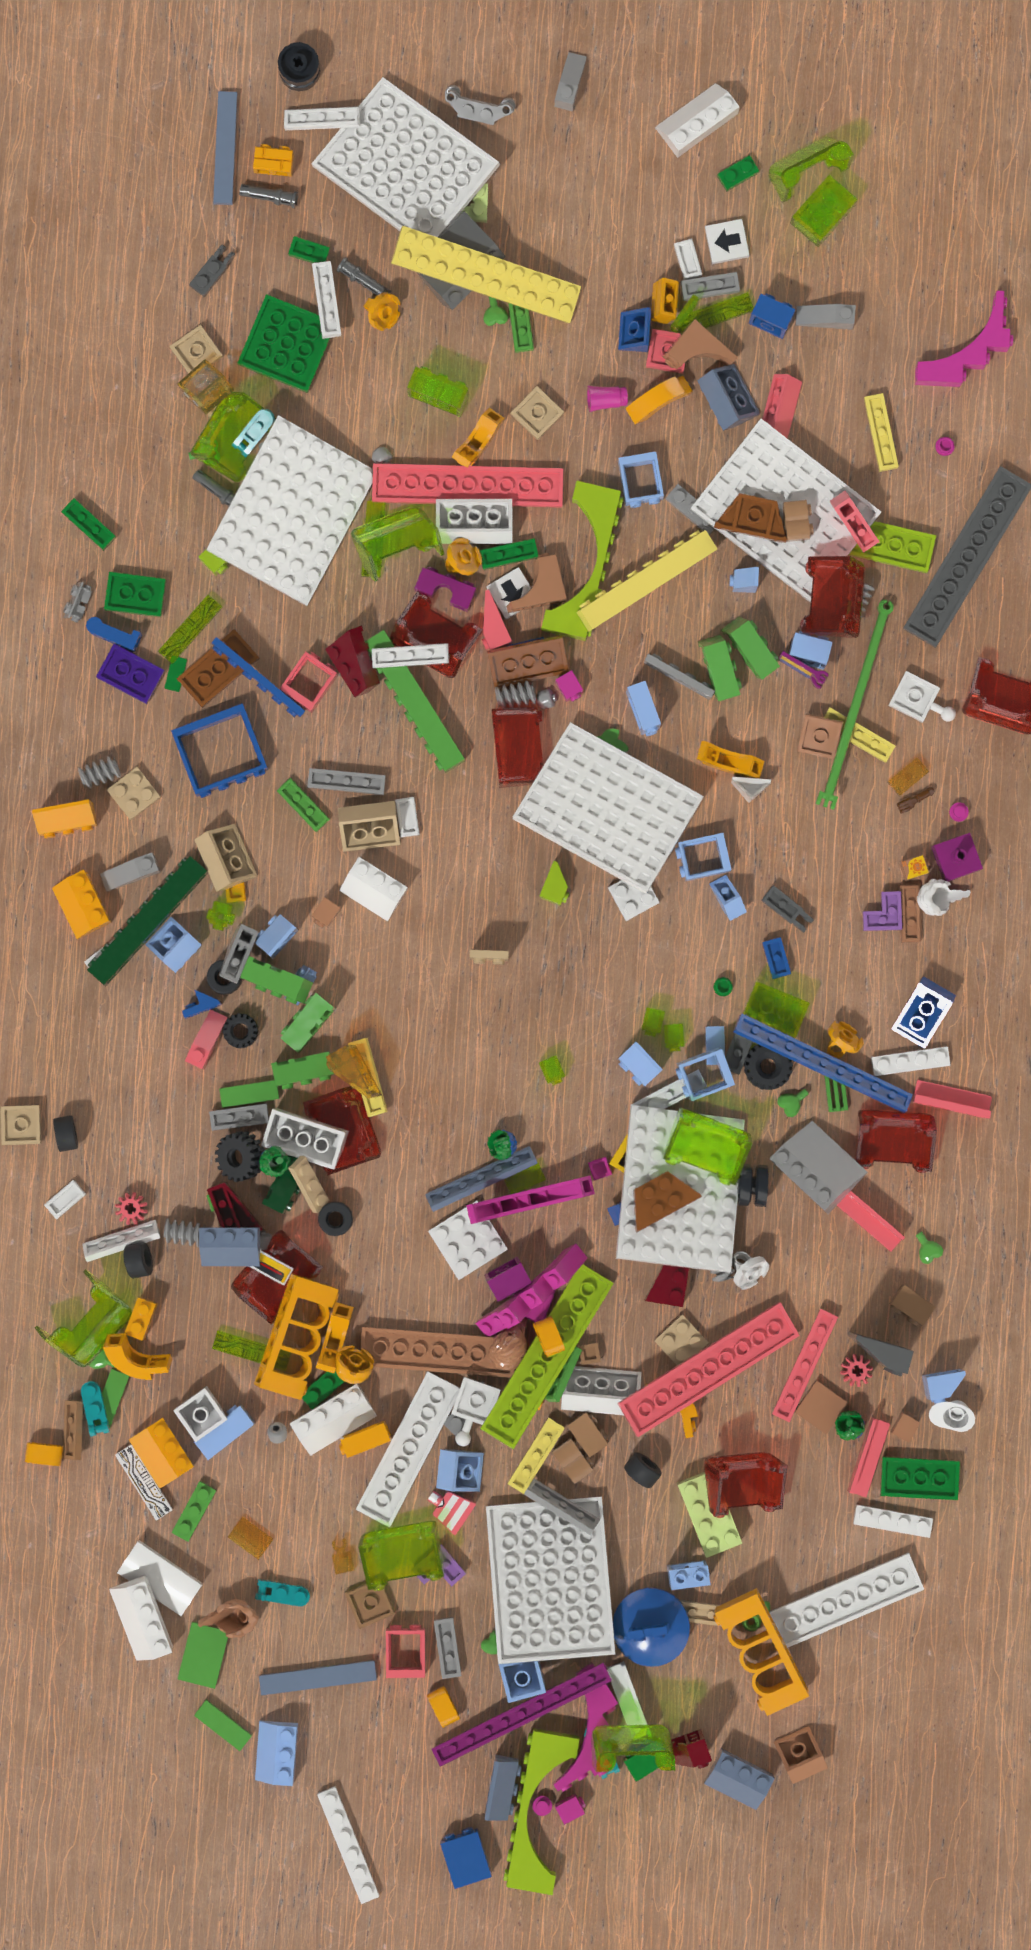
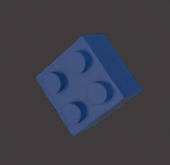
M760 294L748 324L783 339L796 309L787 302L781 303L776 301V298L770 294Z

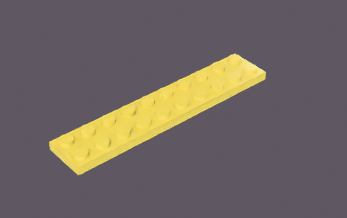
M406 226L401 227L391 264L566 323L571 322L581 289L579 285Z

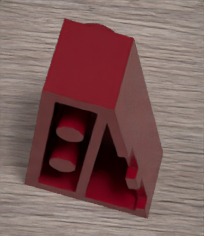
M362 625L348 630L325 649L355 698L370 692L380 684L376 668H373L372 660H370L367 651L369 649L368 643H365L362 635L364 631Z
M227 1182L207 1189L220 1227H260V1231L265 1230Z
M662 1265L644 1301L683 1307L689 1268Z
M701 1729L665 1741L672 1764L693 1768L698 1766V1769L707 1767L709 1762L712 1761Z

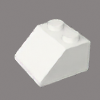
M207 1386L173 1410L195 1442L228 1420L217 1399Z

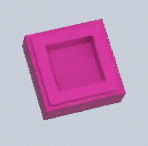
M606 1157L588 1162L594 1181L612 1175Z

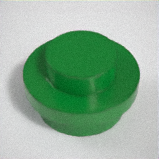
M721 977L715 981L713 988L717 995L724 997L732 992L733 985L728 978Z

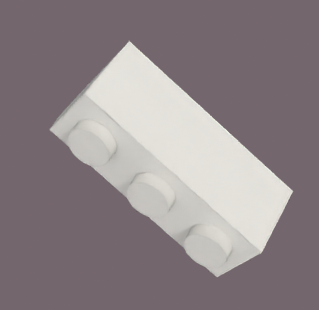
M358 857L339 891L388 921L408 891V887Z

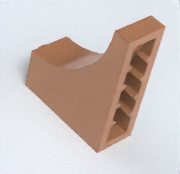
M696 319L688 324L662 356L666 364L675 369L681 367L687 360L696 357L713 358L726 366L732 364L737 359L734 353Z
M549 553L538 555V558L533 562L534 578L529 591L522 598L511 601L506 606L508 613L558 604L567 599L556 554L549 555Z

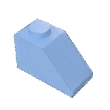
M759 567L734 570L733 575H730L729 586L733 587V592L755 593L758 588Z
M726 875L709 883L722 910L730 921L747 912L741 896Z

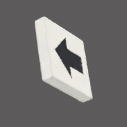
M742 219L705 226L712 264L748 258L750 256Z
M518 567L489 584L486 588L487 590L489 589L494 602L506 620L520 612L508 613L506 606L511 601L525 596L530 589V585Z

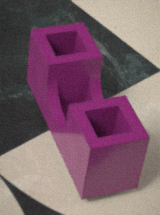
M432 567L422 568L414 588L415 592L433 598L437 589L442 587L448 588L453 594L450 606L466 612L469 611L476 593V588L473 587L474 584L463 580V583L459 582L455 576L450 574L441 575L437 569Z

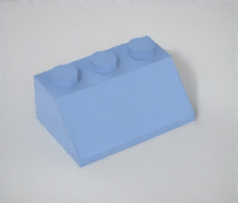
M259 1721L255 1780L272 1785L293 1786L298 1723Z

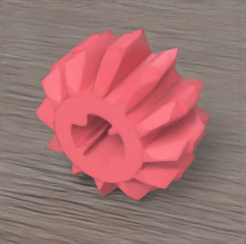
M133 1192L131 1198L129 1193H125L126 1200L119 1197L118 1200L122 1205L115 1204L116 1208H121V1211H117L115 1214H123L119 1220L122 1222L127 1218V1225H130L131 1219L134 1224H138L137 1217L140 1220H144L145 1218L141 1213H148V1210L142 1209L143 1206L148 1205L147 1202L140 1203L144 1197L140 1196L136 1200L137 1193ZM130 1203H133V1207L136 1208V1211H133L132 1214L127 1209V1206H131Z
M852 1354L853 1361L846 1357L845 1360L848 1362V1365L841 1363V1366L846 1368V1370L840 1371V1374H847L843 1381L846 1382L850 1379V1386H853L856 1381L857 1387H861L860 1380L867 1384L868 1381L865 1377L872 1378V1375L867 1373V1371L873 1370V1367H866L870 1360L867 1359L863 1362V1355H860L857 1360L856 1354ZM856 1365L858 1368H861V1373L858 1372L859 1375L857 1376L855 1373H852V1368L855 1369L854 1366Z

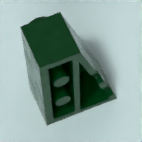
M287 1155L291 1160L289 1163L290 1167L298 1158ZM289 1167L281 1176L276 1177L270 1186L266 1198L261 1203L281 1214H285L286 1211L290 1212L294 1201H292L294 1194L298 1195L301 1191Z

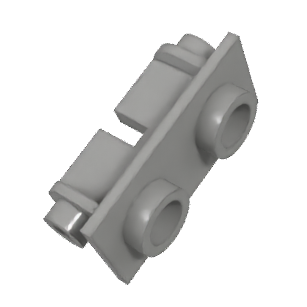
M77 582L76 585H73L70 595H72L71 600L66 603L63 613H65L63 618L72 617L71 620L76 623L82 619L86 608L79 605L80 602L87 604L92 593V587L88 585L82 587L83 582Z

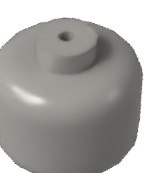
M379 447L373 452L372 460L375 464H391L393 456L386 447Z
M551 689L538 692L537 703L542 709L555 706L557 696L553 694Z
M260 1231V1250L267 1251L272 1247V1235L266 1233V1231Z
M274 1422L268 1427L267 1433L271 1442L278 1444L286 1440L287 1429L283 1423Z

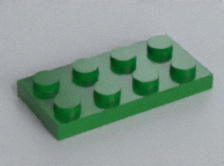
M882 1457L880 1496L958 1500L960 1461Z

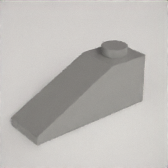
M568 53L558 85L554 107L573 112L587 59L586 56Z
M826 304L797 306L795 326L852 330L855 322L856 305Z
M149 853L107 870L100 875L106 892L161 872L155 855Z
M243 924L235 929L219 976L236 984L238 983L258 931Z

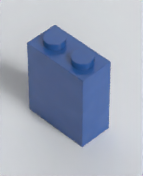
M473 1827L463 1829L461 1834L454 1835V1833L443 1836L440 1845L454 1889L492 1877L478 1828L473 1829Z

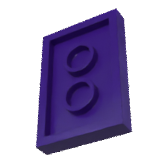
M113 644L96 678L148 704L165 670Z

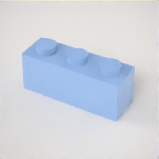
M234 1405L226 1411L228 1414L226 1416L227 1421L197 1442L194 1441L207 1460L211 1459L255 1424V1421L242 1405L239 1407Z

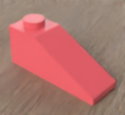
M846 490L830 500L831 505L863 553L879 543V540Z
M488 589L485 591L484 639L481 640L486 650H493L511 645L512 640Z
M210 1009L188 1052L185 1062L203 1070L205 1069L228 1017Z

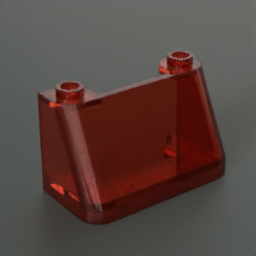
M809 556L805 570L813 578L810 615H805L800 623L802 633L857 638L860 633L865 578L864 564L852 556Z
M417 591L396 621L390 640L395 647L448 644L449 663L430 664L427 666L448 678H454L483 629L475 623H466L461 627L432 610L430 598Z
M978 657L963 703L962 712L971 718L1022 734H1031V680L1026 682L994 672L995 665L989 659Z
M537 707L491 709L499 788L532 785L543 768L539 722H542V711H538Z
M353 1085L303 1102L304 1113L310 1119H316V1121L349 1131L344 1149L335 1169L323 1166L327 1176L380 1158L381 1149L371 1119L367 1116L361 1090L358 1086Z
M859 1110L857 1116L855 1161L864 1169H869V1167L873 1166L874 1161L912 1164V1167L919 1173L932 1172L937 1136L934 1116L916 1112Z
M283 1230L276 1232L272 1236L267 1250H261L294 1268L291 1274L307 1277L308 1279L316 1278L323 1268L316 1259ZM246 1266L232 1282L231 1289L239 1299L272 1325L277 1317L289 1279L284 1286L255 1269Z
M767 1452L705 1458L704 1472L710 1513L714 1517L723 1518L729 1514V1508L759 1505L766 1512L783 1509L788 1465Z

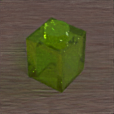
M646 1007L641 1031H645L644 1035L656 1037V1034L660 1035L665 1011Z
M683 1023L663 1025L665 1049H669V1052L681 1051V1047H685Z
M556 1055L538 1063L547 1084L552 1083V1086L563 1082L562 1078L565 1077V1074Z

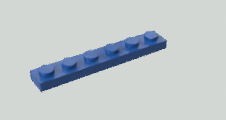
M216 637L211 644L214 645L212 649L217 654L227 656L229 664L234 668L239 666L243 670L242 674L247 679L251 680L253 678L258 682L256 686L264 693L269 691L273 695L271 699L277 704L283 703L287 706L286 711L294 718L296 715L302 716L305 710L220 639Z

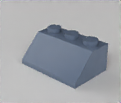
M735 364L712 369L697 380L723 431L734 428L760 415Z
M260 1227L199 1228L201 1266H260Z
M720 1748L704 1784L757 1810L767 1796L775 1777L772 1773Z
M495 1754L485 1808V1820L508 1821V1816L513 1815L514 1804L511 1803L512 1796H516L518 1784H515L516 1776L520 1777L521 1765L518 1764L517 1758Z

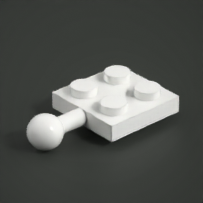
M908 671L904 673L888 705L922 723L929 709L941 714V718L946 722H950L956 717L954 708L949 706L942 707L933 702L940 690L939 687Z
M623 880L608 887L625 921L660 903L651 887L647 894Z
M466 1377L463 1378L451 1413L466 1419L462 1431L458 1432L455 1437L456 1443L459 1446H467L470 1443L471 1436L469 1432L473 1422L483 1425L497 1402L501 1389Z

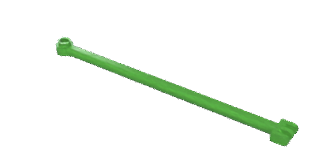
M882 600L877 607L879 612L827 785L824 792L819 791L815 803L820 805L823 798L825 799L823 807L827 808L828 802L832 801L830 805L832 810L835 809L838 796L833 794L887 617L894 608L891 601L888 602V610L883 607L887 600Z

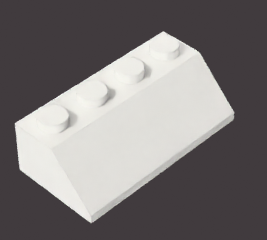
M715 83L657 125L655 129L678 158L735 117L739 112V105L728 91Z
M436 499V544H451L458 538L468 539L470 541L469 544H511L512 499Z
M274 1108L272 1109L261 1146L268 1149L271 1146H279L287 1155L296 1158L306 1156L309 1162L335 1169L344 1149L349 1131Z
M575 1366L562 1395L561 1410L624 1415L617 1403L641 1389V1372Z
M354 1384L295 1419L290 1425L299 1441L311 1456L377 1415L359 1384Z
M144 1575L109 1588L136 1661L153 1660L172 1653L173 1644L147 1576Z

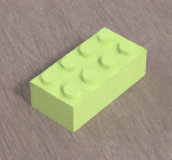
M713 1469L677 1482L706 1558L743 1544Z

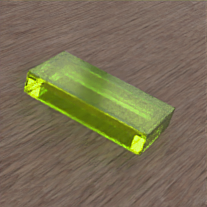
M693 294L671 324L673 332L676 333L680 330L697 306L699 298Z
M539 1163L504 1179L510 1194L518 1193L546 1180Z

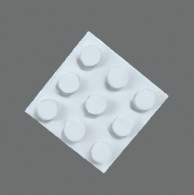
M467 1207L428 1231L458 1280L508 1250L490 1220L474 1224L470 1223Z

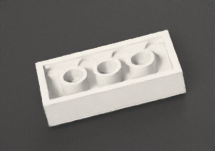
M140 1540L117 1572L128 1581L146 1575L155 1599L180 1616H182L203 1585L202 1582Z

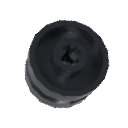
M302 42L291 43L283 48L277 62L280 78L284 85L298 92L312 88L320 76L319 59L315 50Z
M740 1164V1176H738L737 1182L739 1206H749L753 1194L754 1205L756 1207H766L769 1177L768 1165H757L753 1176L751 1164Z

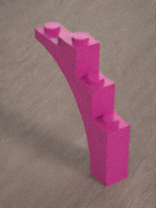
M996 291L989 320L983 331L971 344L947 358L917 362L915 366V385L960 387L963 381L965 382L966 370L963 369L983 370L990 360V353L987 351H1008L1010 346L1013 345V335H1010V329L1003 328L1006 327V316H1003V311L1007 307V297H1004V291Z
M590 1175L466 1206L470 1223L474 1224L594 1195L595 1192Z
M576 1243L564 1249L545 1270L531 1281V1284L525 1286L502 1305L478 1319L475 1324L486 1337H490L505 1328L509 1329L520 1323L531 1309L544 1303L555 1289L566 1284L586 1261L587 1256Z
M591 1662L575 1674L577 1676L595 1666ZM606 1684L585 1694L588 1714L586 1735L575 1761L562 1776L553 1782L557 1791H566L572 1786L571 1782L576 1779L580 1781L587 1777L589 1770H591L594 1776L599 1775V1777L609 1771L608 1767L611 1764L599 1745L601 1743L603 1746L613 1740L612 1736L615 1734L602 1714L606 1713L608 1715L613 1712L618 1702Z

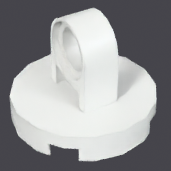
M741 1251L734 1254L732 1266L735 1268L736 1273L733 1281L742 1290L755 1286L758 1283L757 1279L761 1275L763 1278L769 1270V1264L763 1257L751 1258L747 1253ZM737 1259H743L745 1263H739Z

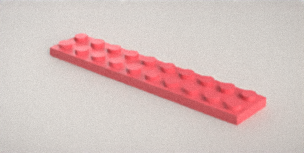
M373 463L372 503L436 504V499H512V506L562 508L563 468L469 466L467 468L465 466Z
M778 1302L617 1404L636 1437H640L800 1335L781 1302Z

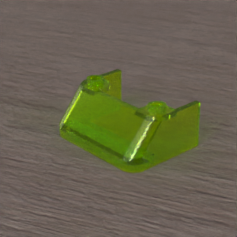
M418 506L403 509L357 527L351 532L353 543L363 567L374 582L378 581L376 571L383 565L381 559L415 546L423 552L435 548L441 556L445 555L439 529Z
M86 1269L83 1273L93 1284L90 1296L96 1303L74 1329L70 1331L66 1327H59L50 1335L38 1325L35 1327L46 1343L79 1367L90 1365L103 1350L107 1334H117L132 1314L131 1308L115 1292Z

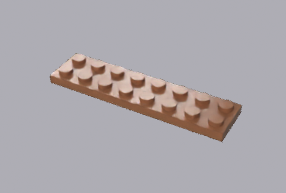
M362 1327L361 1348L372 1355L374 1359L373 1367L511 1378L514 1374V1371L495 1368V1364L491 1361L490 1347L494 1337Z

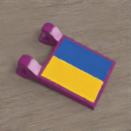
M784 651L779 657L778 661L810 679L813 686L817 689H821V686L817 685V683L822 685L826 681L820 675L829 676L827 672L815 671Z

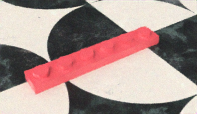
M823 1309L819 1310L771 1414L790 1422L838 1319L837 1316Z

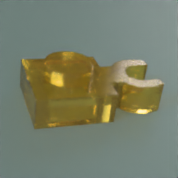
M345 1538L342 1539V1547H338L335 1540L332 1541V1547L337 1551V1554L332 1555L335 1574L355 1571L351 1551H345L347 1546Z

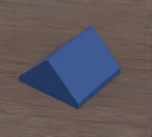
M647 307L621 312L618 350L648 352L651 308Z

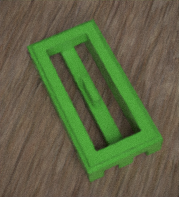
M824 1076L828 1112L848 1110L845 1085L840 1083L843 1107H840L837 1081L833 1080L836 1108H832L829 1077Z

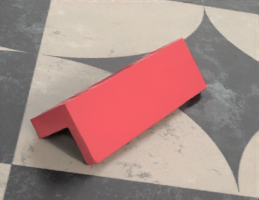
M774 374L762 419L788 439L802 382L789 374Z
M917 1080L912 1102L990 1119L991 1111L989 1110L992 1097Z
M852 1191L837 1205L890 1252L901 1240H904L905 1237Z
M871 1417L847 1489L849 1493L867 1497L890 1423Z

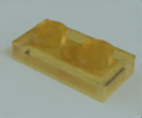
M915 758L887 783L900 797L929 771L918 758Z

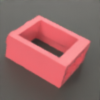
M305 651L280 687V690L312 713L338 675L335 672L336 668L329 663L323 664L319 661L321 658L315 653L311 652L309 654ZM307 661L330 676L312 702L290 687Z
M390 1625V1628H386V1678H425V1628H421V1625H409V1628H402V1625ZM420 1634V1667H391V1635Z

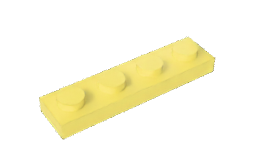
M881 393L864 397V403L879 472L897 469L899 466L884 395Z
M829 708L824 718L843 721L841 737L847 717ZM855 722L850 743L886 763L895 745Z
M368 1038L348 1043L367 1116L372 1117L388 1112Z
M548 1417L508 1482L510 1486L523 1494L525 1493L565 1427Z

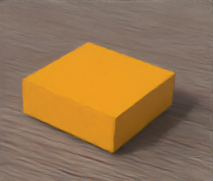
M245 882L226 889L227 903L246 901Z

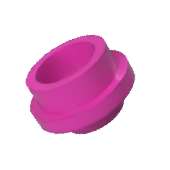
M941 437L935 445L937 453L941 456L950 455L955 448L953 440L949 437Z
M955 803L949 810L950 817L956 822L964 821L969 814L967 806L963 803Z
M539 1796L533 1801V1810L537 1815L545 1816L550 1813L552 1802L548 1797Z

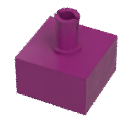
M970 833L931 847L941 877L945 881L950 882L983 869Z
M518 1256L484 1274L498 1302L509 1295L511 1297L514 1296L520 1289L532 1283Z

